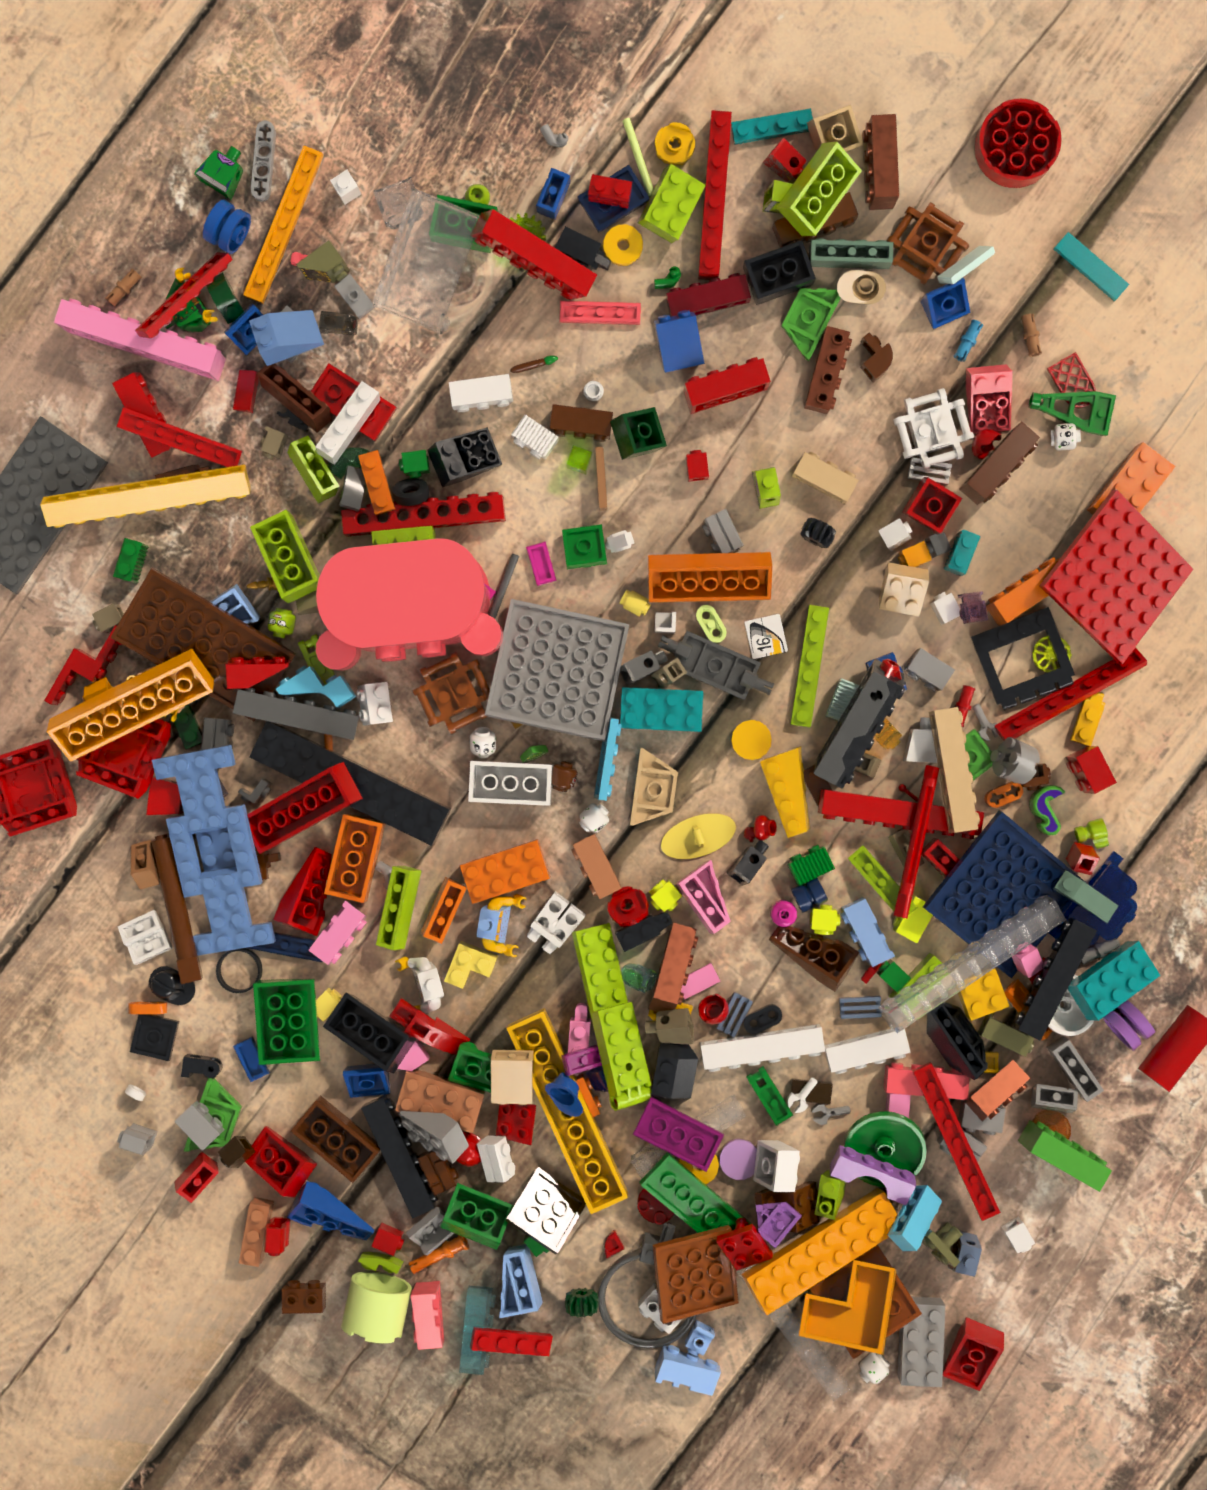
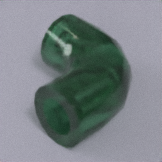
M349 447L343 452L335 465L328 462L327 467L333 475L342 479L348 465L362 469L358 456L371 451L360 447Z

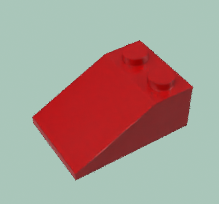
M268 1126L264 1127L252 1145L255 1153L245 1161L281 1196L294 1198L317 1166V1163L304 1151Z
M966 1317L958 1330L943 1368V1376L980 1391L1004 1351V1332Z

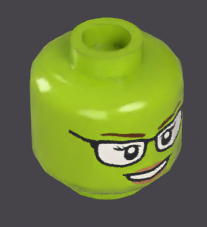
M276 608V611L270 612L267 628L273 632V636L285 638V635L293 634L296 617L290 610Z

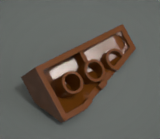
M778 926L769 938V941L812 977L834 992L841 985L860 953L843 941L837 939L835 941L824 938L823 935H813L791 926Z

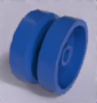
M220 200L212 208L206 219L202 232L203 239L212 245H219V248L226 253H235L244 242L250 229V214L242 209L235 210L233 204L226 200Z

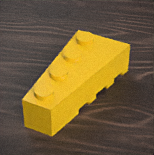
M800 746L760 761L787 838L807 832L810 829L802 748Z

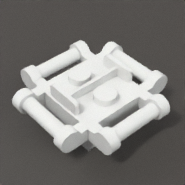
M944 388L918 398L904 399L907 415L893 419L904 448V459L919 456L923 469H928L934 464L955 458L957 460L964 458L960 443L975 438L973 432L970 431L963 407L965 405L964 399L948 403ZM937 400L940 402V406L914 412V407ZM952 409H956L963 433L961 436H957L950 411ZM907 422L909 425L915 449H912L911 443L905 426V423ZM953 447V451L929 458L927 456V453Z

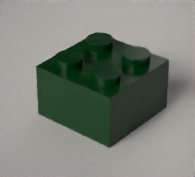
M655 407L621 414L610 421L622 460L654 453L667 446Z

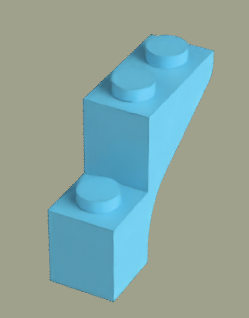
M306 666L301 667L296 671V676L291 679L289 677L279 682L280 686L276 688L277 692L281 695L322 693L329 697L335 706L339 708L357 697L343 676L337 677V675H334L326 680L327 684L325 685L315 669L310 666L308 668Z

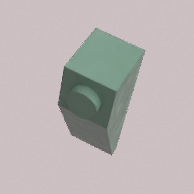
M1066 870L1053 888L1106 923H1108L1118 907L1110 899Z

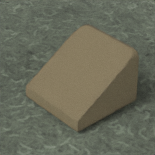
M864 753L863 756L865 758L859 768L855 767L854 771L874 778L881 760Z

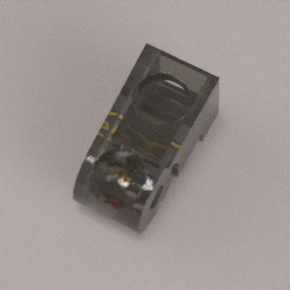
M321 311L320 333L357 335L359 318L345 313Z

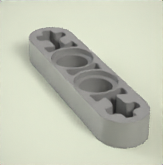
M267 120L259 122L256 127L251 193L260 202L268 200L271 195L276 130L273 124ZM266 127H268L271 131L267 132L266 138L268 141H265V135L262 132L266 129ZM263 146L270 148V152L266 156L259 154V150ZM261 166H265L268 168V172L265 176H259L257 174V171ZM259 181H262V187L265 192H262L259 196L256 190H260L261 184Z

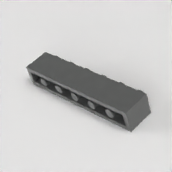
M254 688L238 689L233 714L351 740L355 738L359 716L355 715L356 711L344 709V712L335 711L336 707L324 704V707L321 708L316 707V702L304 700V703L295 702L296 698L284 695V698L280 699L276 698V693L264 691L262 695L255 693L256 689Z

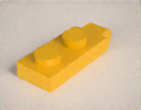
M1098 692L1082 702L1070 737L1071 741L1085 746L1092 745L1105 707V703L1102 702L1103 693Z

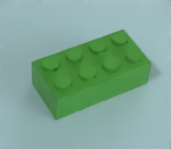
M1029 1120L1018 1139V1142L1032 1154L1099 1192L1112 1172L1106 1166L1107 1162L1100 1158L1099 1155L1090 1150L1087 1151L1083 1146L1073 1140H1068L1061 1133L1054 1132L1040 1121L1034 1123Z

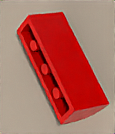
M1187 1005L1138 1069L1170 1092L1207 1045V1018Z

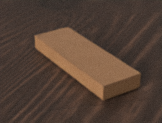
M595 447L599 510L605 511L608 508L604 449L602 447Z

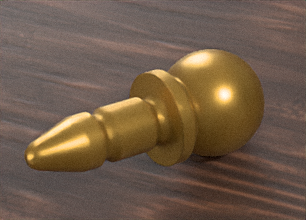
M266 577V581H254L246 585L248 589L256 590L267 587L268 591L272 589L278 591L272 577Z

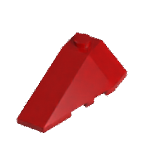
M314 847L281 899L273 920L305 933L318 936L325 917L323 905L324 899H327V894H324L330 871L332 854Z

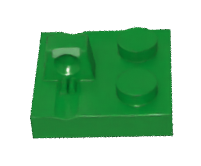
M602 524L562 530L567 570L607 564Z

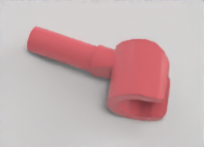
M299 252L292 253L291 265L297 266L296 264L308 255H303Z

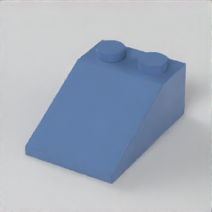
M312 310L267 313L249 320L259 353L267 366L324 345Z

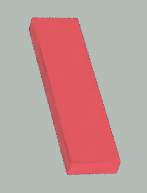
M560 301V323L640 325L641 303Z

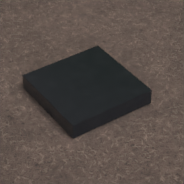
M138 1014L130 1052L170 1061L180 1021L152 1014Z

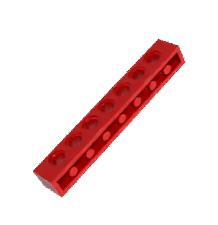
M488 492L487 496L480 497L479 494H468L467 498L460 499L459 496L446 497L447 500L440 501L439 498H428L427 502L414 506H402L393 502L395 510L386 512L389 518L384 523L379 522L381 514L375 515L372 504H367L366 508H360L359 512L346 508V510H341L343 535L351 537L371 535V531L424 526L443 528L506 521L504 497L502 494L499 495V492ZM482 503L489 504V510L485 513L479 511V506ZM462 505L469 506V512L465 515L459 514V508ZM442 507L449 508V513L445 517L439 516V510ZM422 509L429 510L428 517L424 519L419 518V512ZM402 511H408V518L404 521L399 520V514ZM362 515H368V522L361 525L359 518Z

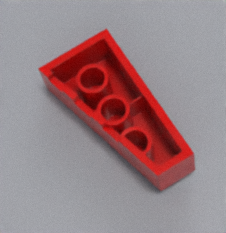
M141 372L131 373L112 383L125 408L167 423L162 412H159L157 402L152 393H150ZM140 436L151 458L172 449V447Z

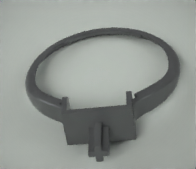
M669 1222L664 1223L660 1236L645 1232L641 1247L620 1257L609 1268L599 1288V1311L605 1325L617 1338L636 1347L657 1348L675 1342L690 1329L697 1316L687 1317L685 1322L676 1331L667 1336L656 1339H642L622 1331L613 1322L607 1311L605 1294L613 1274L623 1265L640 1258V1262L655 1265L653 1244L672 1240L675 1226Z

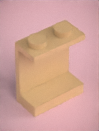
M492 1050L491 1103L500 1105L532 1104L534 1090H532L533 1051Z

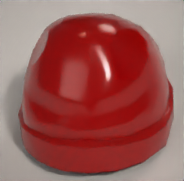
M463 1132L469 1146L456 1161L465 1166H475L481 1162L477 1143L482 1139L473 1133Z

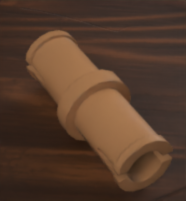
M131 269L121 281H117V286L105 299L115 307L126 294L129 295L130 289L142 277L134 269Z
M1034 314L1023 315L1021 317L1025 333L1023 334V339L1027 343L1029 357L1039 356L1042 354L1038 338L1040 333L1036 329Z

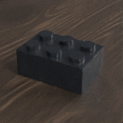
M802 240L745 260L743 264V270L756 305L800 290V288L812 286L816 280Z

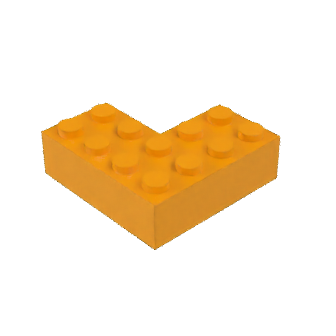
M853 1260L847 1302L806 1293L799 1336L883 1355L896 1269Z

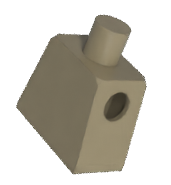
M688 1008L658 1011L656 1013V1021L645 1022L646 1034H657L661 1043L693 1044L694 1025Z

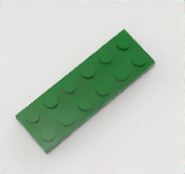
M668 1152L639 1181L643 1188L697 1233L727 1225L733 1231L735 1230L736 1220L738 1218H745Z

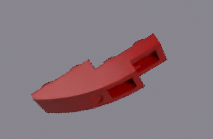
M402 998L389 1015V1017L406 1027L404 1031L409 1035L447 1053L456 1055L459 1045L470 1041V1038L438 1017L435 1020Z

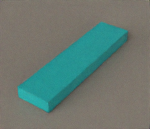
M1069 232L1055 246L1054 250L1114 302L1130 285Z

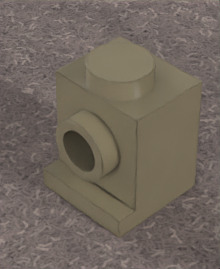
M266 426L264 430L267 432V435L263 436L260 447H262L261 456L273 460L274 457L280 459L288 436Z

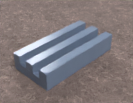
M736 992L733 993L728 1003L729 1012L736 998L740 1000L726 1028L723 1027L725 1020L716 1026V1029L734 1038L753 1003L752 1000ZM744 1002H746V1005H745V1007H744V1009H743V1011H742V1013H741V1015H740V1017H739V1019H738V1021H737V1023H736V1025H735L733 1031H731L730 1028H731V1026H732V1024H733V1022H734V1020H735V1018H736V1016H737V1014H738V1012H739V1010H740L742 1004H743Z
M881 997L839 998L840 1018L882 1017ZM876 1001V1005L844 1006V1003ZM876 1009V1012L844 1013V1011Z

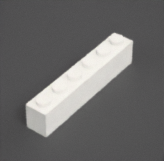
M820 1024L700 1042L704 1070L708 1069L709 1072L721 1070L720 1067L728 1066L729 1069L741 1067L740 1064L748 1063L749 1066L761 1064L760 1061L768 1060L769 1063L781 1061L780 1058L788 1057L789 1060L801 1058L800 1055L808 1054L810 1057L821 1055V1052H825Z

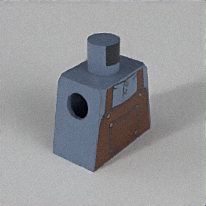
M960 1231L963 1235L953 1244L952 1253L960 1263L955 1268L948 1264V1268L954 1272L975 1277L982 1248L977 1235Z

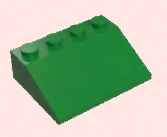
M315 979L259 980L253 983L259 1065L320 1061Z

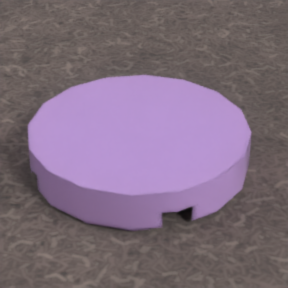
M744 1139L728 1141L722 1147L719 1159L723 1172L735 1180L750 1178L755 1170L757 1148L750 1141Z

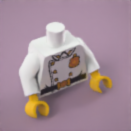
M404 956L396 960L395 962H399L401 967L397 968L398 971H403L409 967L412 968L422 1005L414 1007L425 1014L439 1009L444 992L435 965L431 961L429 962L426 957L408 958Z

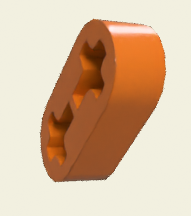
M1013 782L1003 784L986 793L985 803L993 808L1006 805L1023 795V787L1021 784ZM1010 786L1018 788L1015 796L1013 794L1006 795L1005 792L1011 790ZM993 793L994 795L1002 794L1003 796L997 799V804L990 802Z
M167 1002L128 1003V1014L167 1013Z

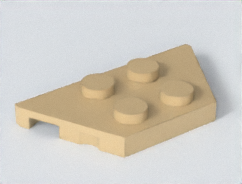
M640 748L630 825L632 826L673 812L678 772L644 748Z

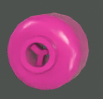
M779 900L771 906L770 917L776 925L788 927L795 922L797 910L791 902Z

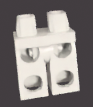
M556 891L531 924V929L527 935L533 942H536L541 935L548 939L542 948L549 954L556 950L557 947L560 948L586 915L571 903L558 920L557 918L567 907L569 901Z

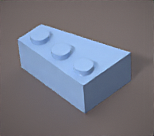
M237 584L210 601L246 624L257 622L260 618V615Z
M864 897L841 907L843 913H840L845 925L849 923L852 931L849 934L853 942H858L861 948L858 951L862 961L866 960L874 967L895 957L893 951H890L885 941L886 938L882 934L877 920Z
M526 1244L509 1247L503 1256V1283L499 1318L538 1311L543 1303L530 1249Z
M673 1345L662 1346L655 1365V1382L662 1383V1380L673 1382L672 1386L679 1387L680 1384L688 1386L690 1391L713 1396L721 1374L720 1366L714 1360H703L689 1352L684 1353Z

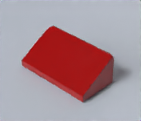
M239 370L233 410L253 413L259 382L257 371Z

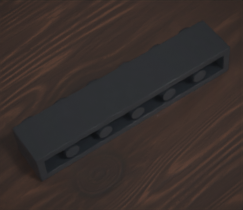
M1070 917L1062 924V933L1059 939L1056 938L1051 947L1052 953L1049 957L1045 958L1041 974L1037 975L1033 981L1034 988L1031 994L1028 993L1023 1001L1024 1007L1021 1012L1017 1013L1014 1019L1015 1028L1041 1041L1097 932L1092 927Z
M385 1094L365 1103L361 1108L412 1219L435 1209L436 1201H438L437 1195H434L429 1188L425 1174L419 1166L418 1155L413 1153L410 1147L412 1146L411 1139L402 1130L404 1126L402 1125L401 1118L395 1115V1105L392 1099L388 1098Z

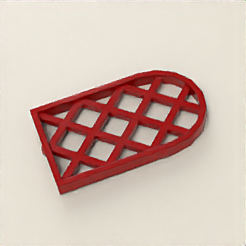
M1076 352L1047 368L1060 393H1066L1067 386L1074 387V392L1077 391V388L1084 390V392L1096 391L1093 380ZM1072 357L1071 363L1065 362V360ZM1075 358H1076L1077 362L1079 363V365L1074 364ZM1060 364L1059 370L1053 369V367ZM1063 364L1070 366L1069 372L1061 371ZM1073 367L1080 368L1078 375L1071 373ZM1082 370L1086 377L1081 376ZM1053 372L1058 373L1057 378H1055ZM1060 374L1068 375L1066 382L1059 381ZM1070 376L1077 378L1075 385L1068 383ZM1080 379L1087 381L1085 387L1078 386ZM1089 382L1092 386V389L1088 388ZM1060 384L1065 385L1064 390H1062ZM1081 402L1080 405H1075L1074 408H1083L1088 406L1090 403L1088 402L1087 404L1083 405L1084 402Z

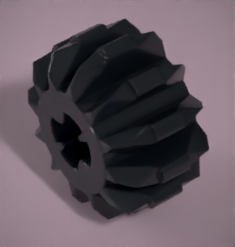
M808 518L802 526L800 535L804 540L815 546L829 548L835 538L836 530L822 520Z

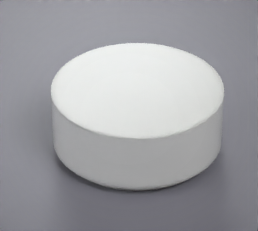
M131 1084L125 1090L127 1095L139 1101H143L146 1096L145 1091Z

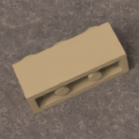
M804 452L792 475L793 478L843 504L848 502L859 481L853 473L840 471L837 469L838 466L830 461H827V463L820 460V456L813 452Z

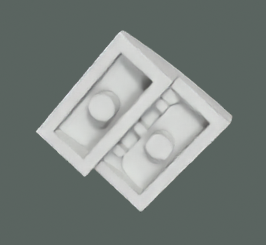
M155 910L118 926L123 944L128 947L134 965L141 964L173 949L166 930Z

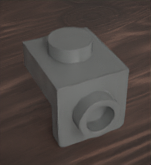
M944 532L934 534L925 539V544L932 558L951 550Z
M261 779L252 793L245 788H241L238 793L242 795L240 798L248 804L259 803L261 798L265 799L270 793L271 789L269 787L272 783L267 779Z

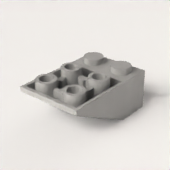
M400 1111L399 1113L403 1120L402 1125L409 1132V1138L414 1142L419 1141L429 1152L431 1150L434 1151L443 1161L446 1159L453 1164L469 1146L458 1122L444 1113Z

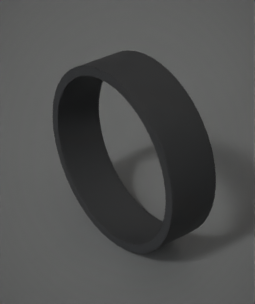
M247 948L230 950L223 954L217 963V980L229 992H247L253 988V985L247 989L239 990L226 984L221 975L222 962L231 952L241 951L249 954L257 964L258 975L255 981L257 982L261 979L263 972L261 960L257 954Z

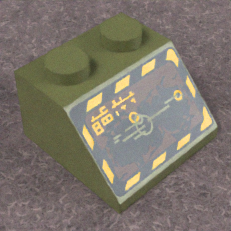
M329 240L296 264L306 279L330 283L340 282L350 272L343 258Z

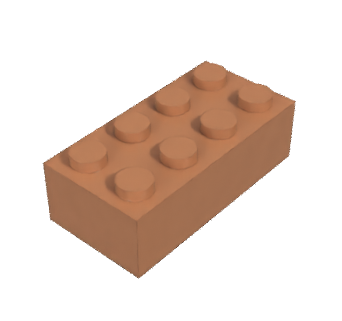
M414 1069L413 1071H406L395 1111L444 1113L457 1121L462 1131L473 1133L486 1091L448 1081V1078Z

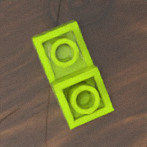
M363 1252L358 1260L361 1266L367 1270L376 1271L380 1264L386 1272H394L395 1274H398L404 1262L396 1257L379 1252Z

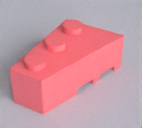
M440 1281L417 1282L414 1289L411 1290L412 1321L415 1323L414 1343H417L418 1350L442 1348L444 1344Z

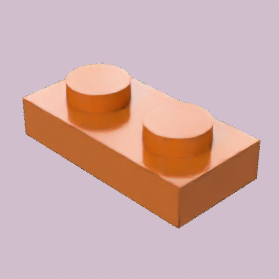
M581 1074L576 1077V1082L592 1116L595 1117L600 1114L602 1104L598 1096H593L591 1091L593 1085L589 1077L585 1079L584 1075Z

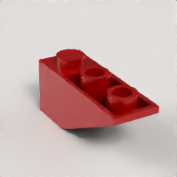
M233 657L226 664L227 689L250 688L287 668L291 660H285V657H273V660H264V657H253L252 660H244L243 657Z

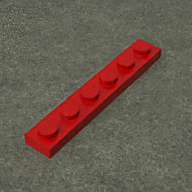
M217 252L135 329L138 336L143 338L157 336L159 330L164 325L169 324L177 312L184 310L187 307V303L201 293L200 290L203 287L211 284L218 273L227 269L228 264L233 260L229 253Z
M124 407L116 426L122 430L224 467L238 466L242 451Z

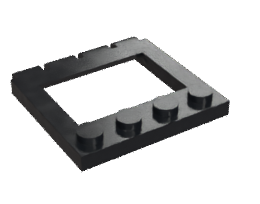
M1049 607L971 637L996 704H1001L1004 711L1018 706L1015 699L1017 697L1021 704L1036 699L1035 690H1038L1041 697L1055 692L1054 683L1056 682L1059 689L1074 684L1072 676L1075 673ZM1045 630L1060 668L1003 690L988 652Z

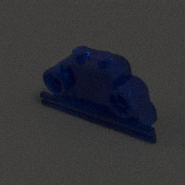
M1113 851L1087 883L1118 905L1108 923L1072 902L1048 934L1055 939H1059L1062 933V924L1070 917L1097 930L1090 945L1095 944L1099 937L1105 940L1117 939L1123 933L1122 928L1127 922L1130 923L1135 918L1137 903L1131 898L1137 891V883L1118 867L1124 858Z

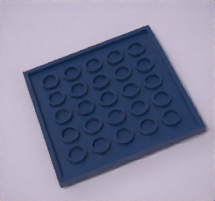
M998 810L926 901L923 908L1012 979L1018 970L1010 951L1025 941L1037 947L1073 902L1053 889L1065 870L1082 881L1084 880L1006 814Z

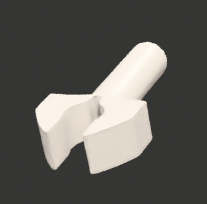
M810 1078L800 1093L793 1094L791 1092L787 1099L789 1108L794 1101H800L799 1106L794 1110L795 1113L806 1110L808 1104L805 1098L817 1084V1080Z

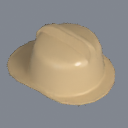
M850 270L839 278L837 292L847 302L874 304L884 297L886 283L878 273Z

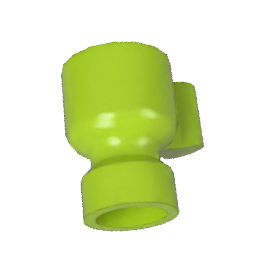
M1102 818L1089 821L1086 827L1079 826L1074 828L1078 843L1086 842L1090 838L1097 849L1109 846L1108 832Z

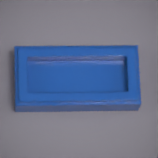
M253 1036L233 1046L250 1082L270 1073L267 1065H259L258 1046Z

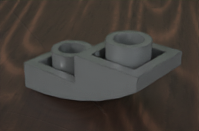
M347 466L344 486L340 494V507L359 512L366 484L362 469Z

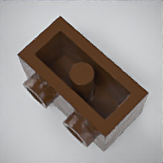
M291 1280L285 1283L282 1288V1314L324 1312L326 1308V1283H320L319 1280H311L308 1283Z

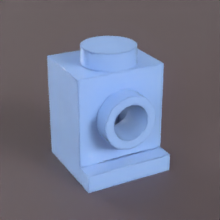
M696 1319L685 1340V1346L688 1347L687 1351L695 1356H698V1354L704 1356L709 1344L715 1337L714 1328ZM698 1339H700V1340H702L703 1342H702V1344H699V1343H697L696 1341H697Z

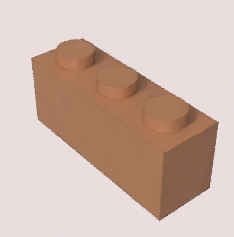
M595 833L573 843L574 848L571 851L576 860L580 859L583 865L580 867L585 879L589 877L592 883L589 887L594 897L598 895L599 899L621 889V885Z
M254 1197L250 1202L239 1264L259 1267L264 1260L265 1228L270 1223L272 1217L273 1200Z

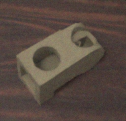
M676 658L652 674L651 677L657 682L658 688L661 689L685 675L687 671L679 659Z

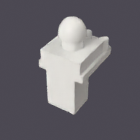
M624 530L607 537L605 547L610 549L611 553L631 548V544H634L631 532Z

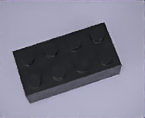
M347 992L323 1026L380 1068L393 1074L416 1041V1038L406 1033L359 998Z

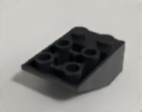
M488 427L435 442L427 450L442 488L462 482L502 465Z

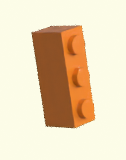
M447 877L444 878L421 930L424 937L442 944L467 889L464 884Z

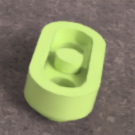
M710 605L701 606L696 612V619L706 637L714 643L723 641L727 631L717 612ZM708 612L710 615L709 619H704L702 614ZM713 630H719L720 635L718 637L713 636Z

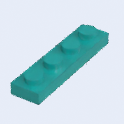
M811 108L731 122L734 145L809 132L807 122L813 119Z

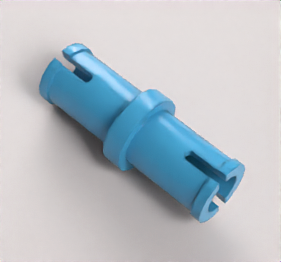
M972 320L965 335H962L961 343L953 355L958 361L965 362L971 348L975 346L976 338L983 327L980 321Z

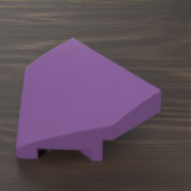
M787 1202L756 1205L758 1232L776 1248L802 1215Z

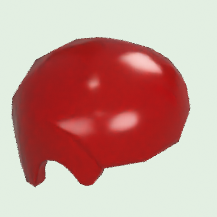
M991 429L979 431L972 442L973 455L979 459H984L991 450L995 449L993 442L1000 441L1002 434Z
M719 994L705 997L701 1000L698 1007L701 1019L711 1025L720 1024L729 1013L727 1001Z

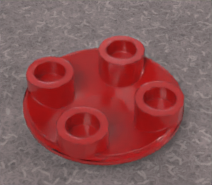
M645 1188L639 1193L637 1208L641 1216L648 1222L661 1225L674 1216L675 1213Z

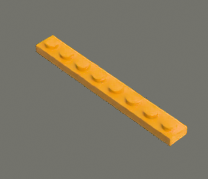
M303 146L244 291V297L264 304L324 155L322 152Z

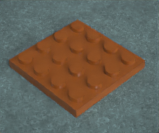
M729 1225L653 1244L660 1321L663 1324L739 1304L736 1269L716 1242L718 1235L732 1231Z
M878 1245L854 1259L893 1268ZM853 1261L809 1288L813 1295L847 1302ZM897 1274L895 1276L886 1338L922 1315V1312ZM846 1347L853 1359L866 1352Z

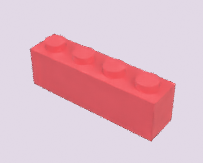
M897 1062L885 1065L884 1091L892 1094L923 1096L912 1070L923 1065L911 1064V1067H904L902 1063ZM933 1066L948 1098L968 1100L969 1077L953 1068L950 1071L944 1070V1067Z

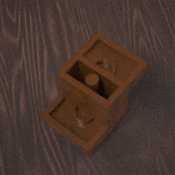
M808 1181L796 1186L795 1192H773L766 1188L755 1193L756 1205L787 1202L802 1215L789 1232L797 1233L820 1222V1216L815 1215L818 1196L815 1181Z

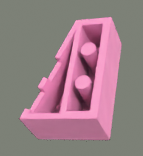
M707 860L675 883L709 933L715 934L730 923L726 905L719 889V883L714 873L712 860Z
M347 901L342 904L343 907L333 916L329 925L322 931L309 949L311 953L327 965H330L331 962L335 964L342 955L339 953L344 946L348 948L355 939L352 935L356 930L360 932L367 923L365 921L367 916Z

